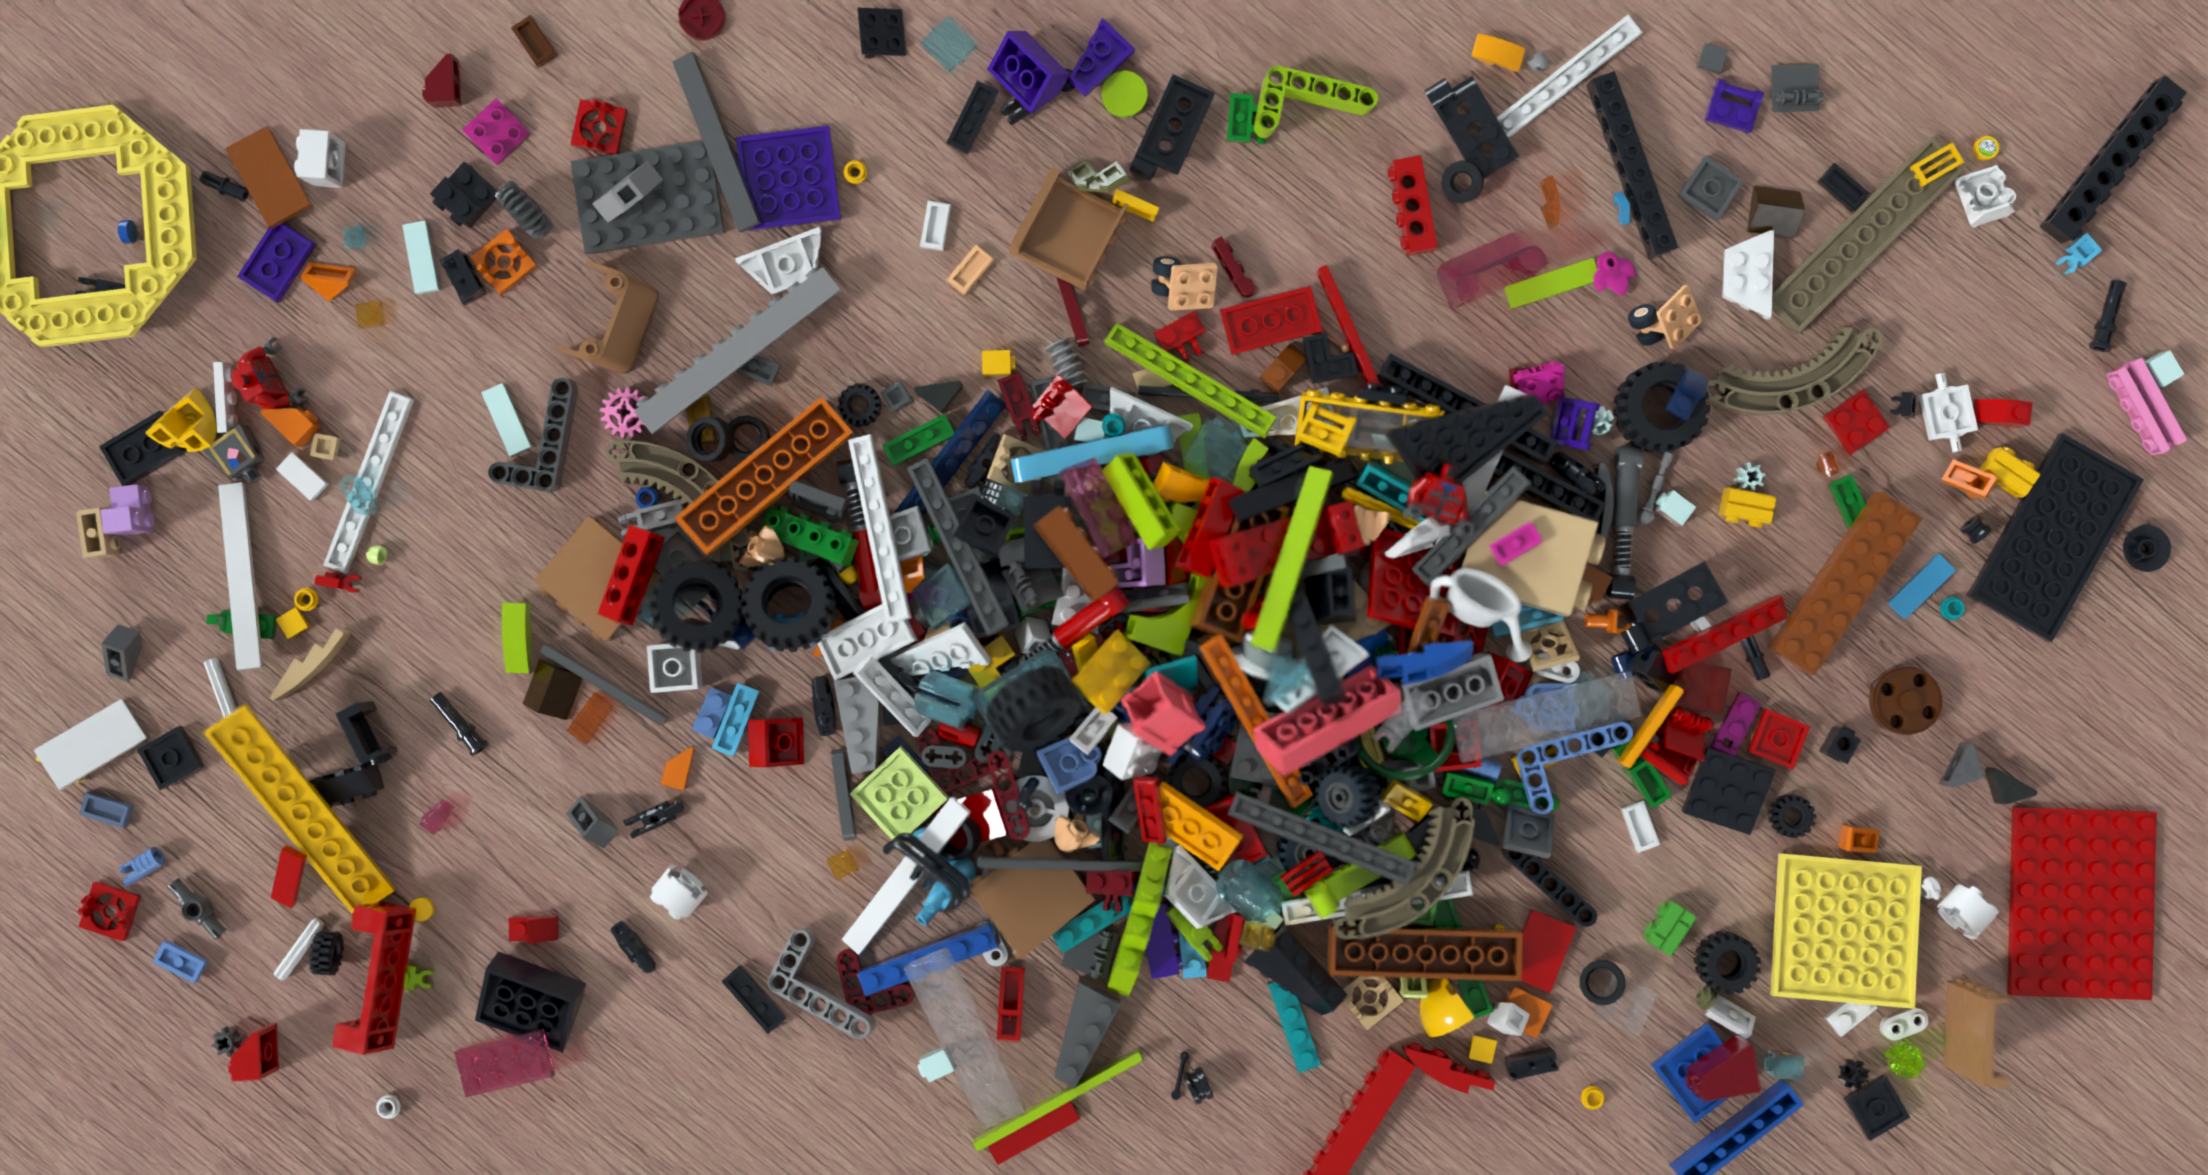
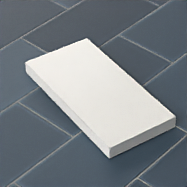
M883 604L830 630L828 634L821 635L822 640L817 644L834 681L853 673L867 655H872L876 660H879L917 641V638L908 619L888 624Z
M120 699L34 749V752L57 788L62 790L146 741L148 737L125 701Z

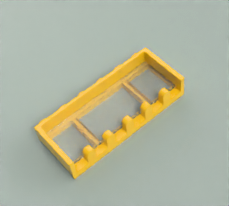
M1308 389L1307 392H1303L1301 395L1296 435L1312 402H1315L1324 409L1347 418L1351 416L1357 419L1356 426L1341 456L1337 457L1345 458L1346 455L1360 456V460L1363 461L1375 458L1383 459L1385 464H1393L1394 461H1404L1382 432L1388 428L1444 415V411L1434 405H1426V408L1416 407V404L1406 402L1405 405H1398L1380 401H1368L1366 399H1359L1357 396H1354V399L1346 398L1345 394L1336 392L1331 393V395H1323L1319 390ZM1316 416L1314 418L1342 430L1344 429V426ZM1295 438V445L1302 442ZM1319 448V450L1321 451L1322 454H1323V451H1324V452H1327V451L1322 450V449Z

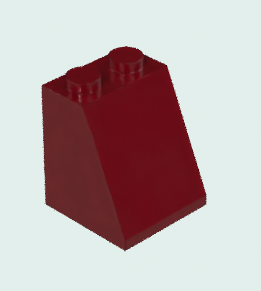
M1739 1035L1732 1036L1687 1067L1688 1075H1685L1686 1086L1688 1090L1690 1089L1691 1092L1704 1102L1761 1092L1754 1046Z

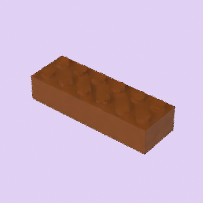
M1282 506L1238 523L1234 515L1233 524L1230 530H1228L1227 535L1284 519L1289 509ZM1215 569L1210 577L1206 578L1189 625L1214 636L1220 634L1229 642H1241L1245 632L1242 624L1243 614L1255 604L1265 575L1255 577L1254 580L1238 585L1220 587Z

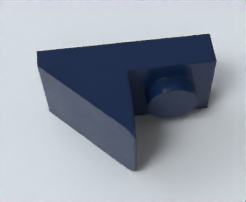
M1687 368L1664 410L1687 421L1698 400L1704 398L1709 379Z

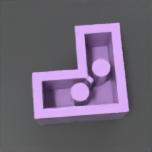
M136 484L109 488L112 509L101 510L103 534L126 536L153 532L155 519L151 513L150 503L152 502V494L148 486Z
M1142 538L1126 539L1128 563L1111 564L1118 574V577H1116V580L1119 582L1117 586L1121 588L1166 585L1164 547L1148 550Z

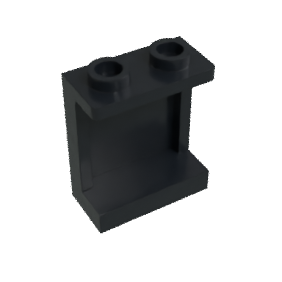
M373 701L355 703L335 713L361 765L370 763L373 766L378 763H385L393 758L391 754L398 751L396 747L382 749L365 717V715L377 710Z

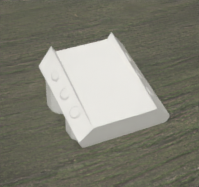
M1998 165L1958 177L1954 180L1968 221L1973 228L1994 220L2007 218L2015 212L2012 204L2016 199V194L2014 190L2006 187L2004 183L2006 176L1999 169Z
M1429 516L1404 535L1385 554L1388 557L1396 558L1434 547L1433 542L1439 538L1451 535L1449 525Z

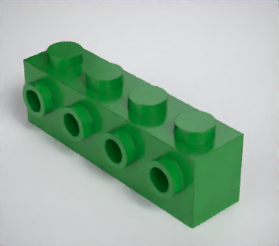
M778 505L777 509L769 506L759 533L766 525L774 529L780 541L850 567L859 540L852 538L853 533L843 529L835 532L831 530L833 525L819 521L817 525L811 522L812 517L801 513L796 517L791 515V509Z

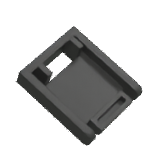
M797 481L791 482L789 494L794 506L826 517L828 521L833 523L844 522L847 515L846 499Z

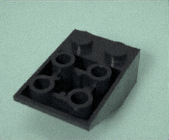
M1000 559L980 564L1010 625L997 633L1021 627L1012 592L1001 573L1005 571V568H1001ZM958 575L973 634L976 639L987 637L988 635Z

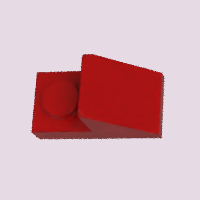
M558 916L509 917V941H527V944L558 940Z

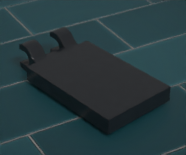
M1031 480V497H1023L1024 568H1065L1033 526V524L1058 506H1061L1062 509L1066 507L1072 514L1071 497H1064L1065 480L1054 481V493H1041V480Z

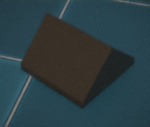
M1754 185L1747 232L1763 234L1774 230V236L1795 238L1805 213L1801 192Z
M539 660L523 704L537 713L568 720L583 678L569 670Z

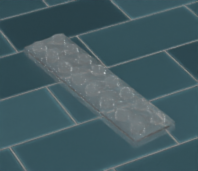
M1627 670L1486 706L1451 719L1456 732V744L1460 761L1465 763L1638 718L1642 715L1632 672Z
M943 948L905 964L903 969L982 1130L1025 1113L1026 1107L949 948Z

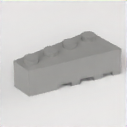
M857 677L834 681L851 773L875 770L878 768L881 702Z

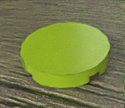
M1124 70L1115 72L1107 78L1103 84L1101 96L1103 105L1110 114L1125 119L1134 117L1143 110L1147 102L1148 92L1145 82L1139 75Z

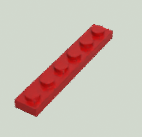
M1776 595L1662 650L1668 672L1674 674L1787 619L1788 615L1783 597Z

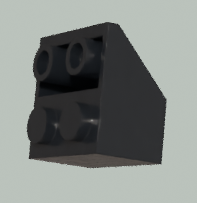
M1351 567L1313 575L1305 579L1306 594L1318 625L1357 622L1354 580Z

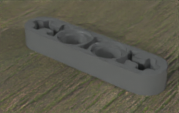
M844 749L832 750L831 759L842 837L844 841L855 840L857 836L852 797L850 795L851 789L846 754Z

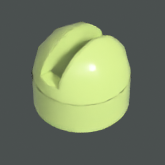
M372 546L368 549L369 552L366 553L369 562L377 565L385 563L387 559L386 547Z

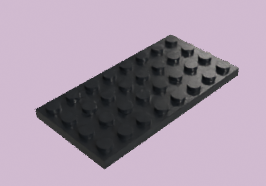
M2064 433L2057 435L2037 470L2040 473L2039 478L2032 485L2033 487L2029 493L2021 498L1966 595L2047 642L2054 640L2144 481L2141 477Z

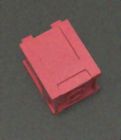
M1156 671L1144 681V684L1133 693L1126 695L1121 701L1123 706L1127 708L1134 725L1132 727L1134 734L1171 756L1180 745L1195 733H1200L1206 726L1198 716L1193 704L1194 698L1192 694Z

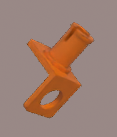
M1608 609L1606 614L1585 613V627L1605 628V633L1618 634L1631 627L1629 622L1623 629L1617 627V617L1619 615L1625 616L1622 610Z

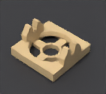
M1003 434L987 478L1030 495L1031 480L1018 483L1013 482L1014 474L1010 468V459L1023 456L1025 450L1029 454L1043 452L1044 450ZM1018 447L1016 454L1010 456L1009 449ZM1005 466L1009 471L1006 478L1002 474L1001 470Z
M1565 620L1521 632L1522 640L1528 642L1532 647V655L1526 662L1527 665H1531L1533 671L1579 660V653ZM1548 632L1558 634L1561 637L1556 638L1554 635H1550ZM1541 634L1539 642L1531 644L1532 639L1536 635ZM1546 639H1551L1556 644L1551 648H1547L1542 645V642ZM1563 644L1566 650L1562 655L1558 656L1556 649L1558 645ZM1543 650L1548 652L1550 658H1540L1533 652Z
M1357 976L1342 988L1348 994L1343 1001L1366 1030L1370 1029L1404 1002L1385 977ZM1374 979L1381 983L1374 988L1371 986L1367 987L1363 981ZM1358 986L1361 990V999L1354 1004L1353 992L1355 987ZM1387 989L1388 1000L1383 1008L1379 1003V994ZM1367 990H1374L1376 992V1000L1372 1003H1368L1363 999V995ZM1368 1005L1373 1006L1378 1013L1365 1014L1359 1010Z

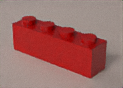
M1210 478L1175 564L1176 567L1198 577H1210L1215 570V565L1208 540L1227 535L1228 530H1230L1233 524L1234 517L1228 501L1231 498L1242 495L1243 489L1225 480Z

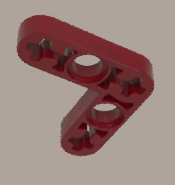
M925 727L920 735L916 737L921 753L929 746L926 741L922 742L921 740L925 731L928 734H933L934 738L931 739L932 745H942L936 730L933 728ZM933 749L930 753H926V757L930 758L931 754L935 753V750ZM990 752L983 753L982 755L986 756L987 754H990ZM996 756L995 763L993 764H998L999 766V759ZM976 757L967 760L963 765L972 767L974 771L973 776L969 779L963 778L960 774L963 766L960 768L927 766L932 779L944 792L951 791L990 774L989 768L983 767L980 769L982 774L978 775L977 767L973 763V761L977 760ZM955 769L957 778L961 783L957 784L956 779L949 782V787H946L944 784L940 785L941 775H945L946 778L954 775L952 770Z
M845 948L838 954L836 958L845 1000L850 1005H854L856 999H859L860 1003L867 1002V996H871L870 1003L873 1009H869L870 1004L864 1005L861 1008V1011L869 1015L906 1006L913 1001L915 990L909 983H900L867 996L864 994L861 983L855 989L848 987L847 978L850 976L858 978L857 973L861 970L859 956L851 948ZM848 953L849 957L854 958L850 962L851 970L856 968L857 971H850L844 974V971L848 970V965L846 962H842L841 959ZM901 988H904L906 992L910 991L907 1000L900 996L894 999L896 1003H892L891 990H893V995L899 994ZM879 993L885 994L888 998V1002L884 1006H879L875 1002V996Z

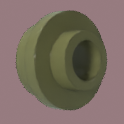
M1707 986L1705 989L1701 988L1696 995L1697 1006L1701 1009H1710L1717 999V993L1710 986Z

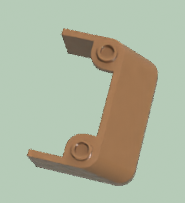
M587 260L586 265L595 271L607 275L605 287L608 292L619 297L603 341L596 338H587L582 342L578 352L558 344L555 345V349L611 371L626 374L634 367L659 299L658 292L651 285L636 278Z

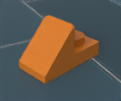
M1953 459L1941 480L1943 483L1965 491L1969 498H1987L1998 476Z
M1841 825L1838 847L1846 851L1877 853L1880 830Z

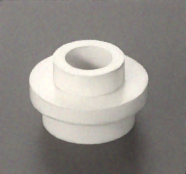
M394 1095L381 1097L376 1105L377 1113L384 1119L394 1118L401 1109V1103ZM387 1103H391V1104H392V1106H393V1109H392V1110L387 1109V1107H386V1104H387Z

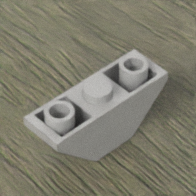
M647 160L592 204L608 223L642 199L663 178Z

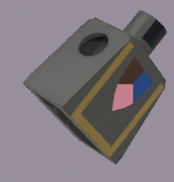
M239 424L215 441L209 448L203 450L230 478L239 479L244 476L249 484H254L262 478L256 467L265 461V457L249 426Z

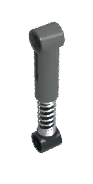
M1618 446L1614 455L1616 479L1613 526L1616 527L1615 531H1617V534H1615V537H1617V540L1614 541L1616 543V547H1614L1616 553L1613 555L1616 556V559L1613 560L1615 562L1613 575H1609L1613 578L1606 590L1607 597L1612 599L1632 600L1635 596L1636 581L1635 577L1631 576L1632 569L1629 566H1632L1630 564L1632 559L1630 553H1633L1630 551L1633 546L1631 545L1633 540L1631 534L1634 532L1633 528L1637 527L1639 477L1643 465L1642 448Z

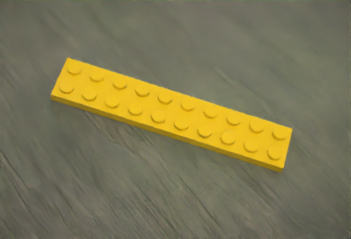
M247 703L203 732L301 853L307 855L306 859L351 914L354 912L355 905L377 903L395 891V886Z

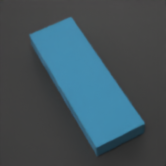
M1936 554L1886 603L1902 619H1906L1956 570L1941 554Z

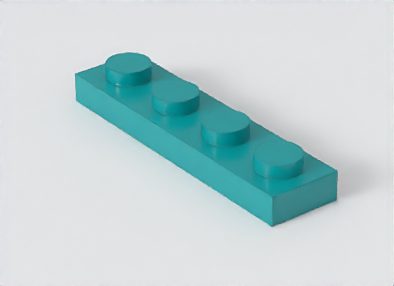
M1121 896L1123 911L1120 912L1115 911L1116 904L1113 901L1110 903V910L1103 911V903L1105 901L1103 900L1053 933L1052 937L1062 954L1130 913L1134 896Z
M1275 981L1267 982L1298 1072L1301 1073L1321 1066L1297 996L1280 988V985Z

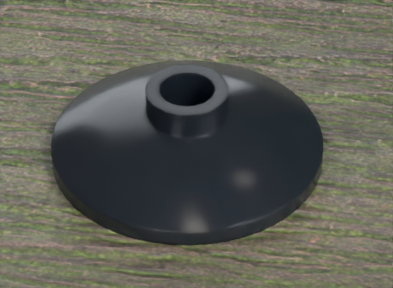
M2142 525L2132 529L2125 537L2123 554L2128 564L2134 569L2143 572L2156 571L2168 561L2171 554V543L2166 533L2160 528L2153 525ZM2141 545L2145 546L2144 553L2141 552Z
M1095 774L1092 780L1065 792V799L1069 808L1075 813L1084 816H1093L1103 812L1108 808L1113 797L1110 783L1098 774ZM1087 797H1093L1091 800H1086Z

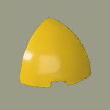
M194 388L164 413L145 433L156 442L168 448L178 446L187 448V452H197L209 448L213 444L217 430L216 420L206 398L197 388Z
M1431 978L1426 984L1428 996L1420 1000V1018L1423 1028L1429 1037L1447 1034L1474 1019L1472 1013L1447 979Z

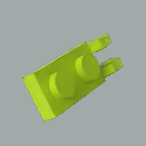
M1174 905L1165 912L1191 947L1196 949L1204 960L1209 962L1212 959L1211 953L1202 945L1205 940L1208 941L1214 950L1220 952L1223 949L1221 943L1212 935L1213 932L1207 925L1196 928Z

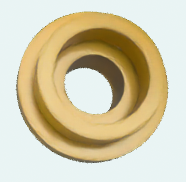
M850 161L844 167V176L849 183L860 184L867 177V168L860 161ZM854 169L860 170V174L856 177L852 176Z
M302 588L296 592L294 602L300 610L311 611L318 605L319 596L312 588ZM307 595L311 598L308 604L304 600Z

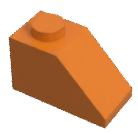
M296 408L263 409L260 412L280 433L296 446L303 447L314 436V433H317L322 428L317 422L318 417L308 409L306 411Z

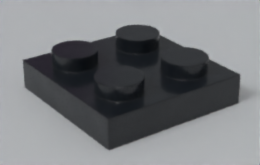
M182 726L170 730L137 749L159 790H164L205 767Z
M1881 1075L1864 1085L1862 1089H1857L1843 1098L1866 1139L1869 1141L1910 1118V1115L1885 1075Z

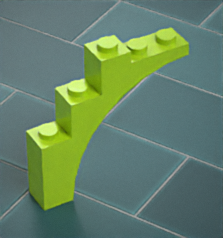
M1149 842L1129 917L1111 969L1107 991L1128 997L1139 973L1153 920L1160 904L1172 848Z

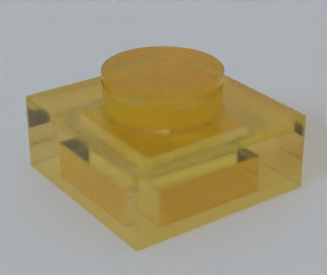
M381 302L355 304L359 328L384 326Z
M848 848L826 859L836 881L858 870Z

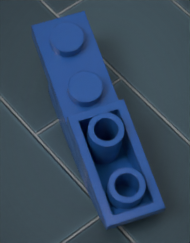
M1473 642L1432 643L1424 645V651L1420 654L1409 653L1407 655L1377 657V679L1402 677L1403 684H1411L1440 677L1454 671L1472 659Z

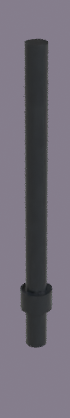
M1139 385L1138 395L1195 398L1176 387ZM1250 389V392L1234 391L1254 404L1278 402L1279 393H1267L1255 389Z

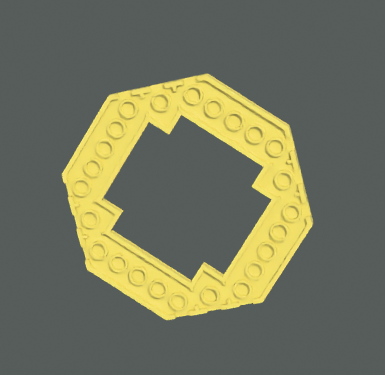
M114 105L22 116L16 123L18 127L11 135L7 134L0 143V313L40 347L134 337L197 260L190 167ZM116 154L118 174L122 176L140 174L147 262L124 265L125 289L40 299L39 278L33 276L16 278L10 190L32 187L31 164Z

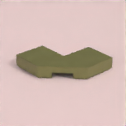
M1087 159L1067 171L1068 176L1079 191L1111 193L1130 181L1128 175L1117 161L1096 173Z

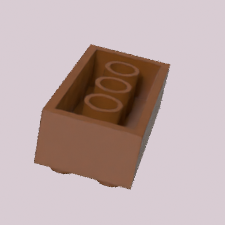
M1058 506L1033 524V526L1090 601H1096L1119 583L1116 580L1118 574L1111 565L1107 566L1103 563L1101 559L1104 556L1096 546H1090L1087 542L1089 537L1081 526L1078 528L1072 522L1074 517L1066 507L1062 509L1061 506Z

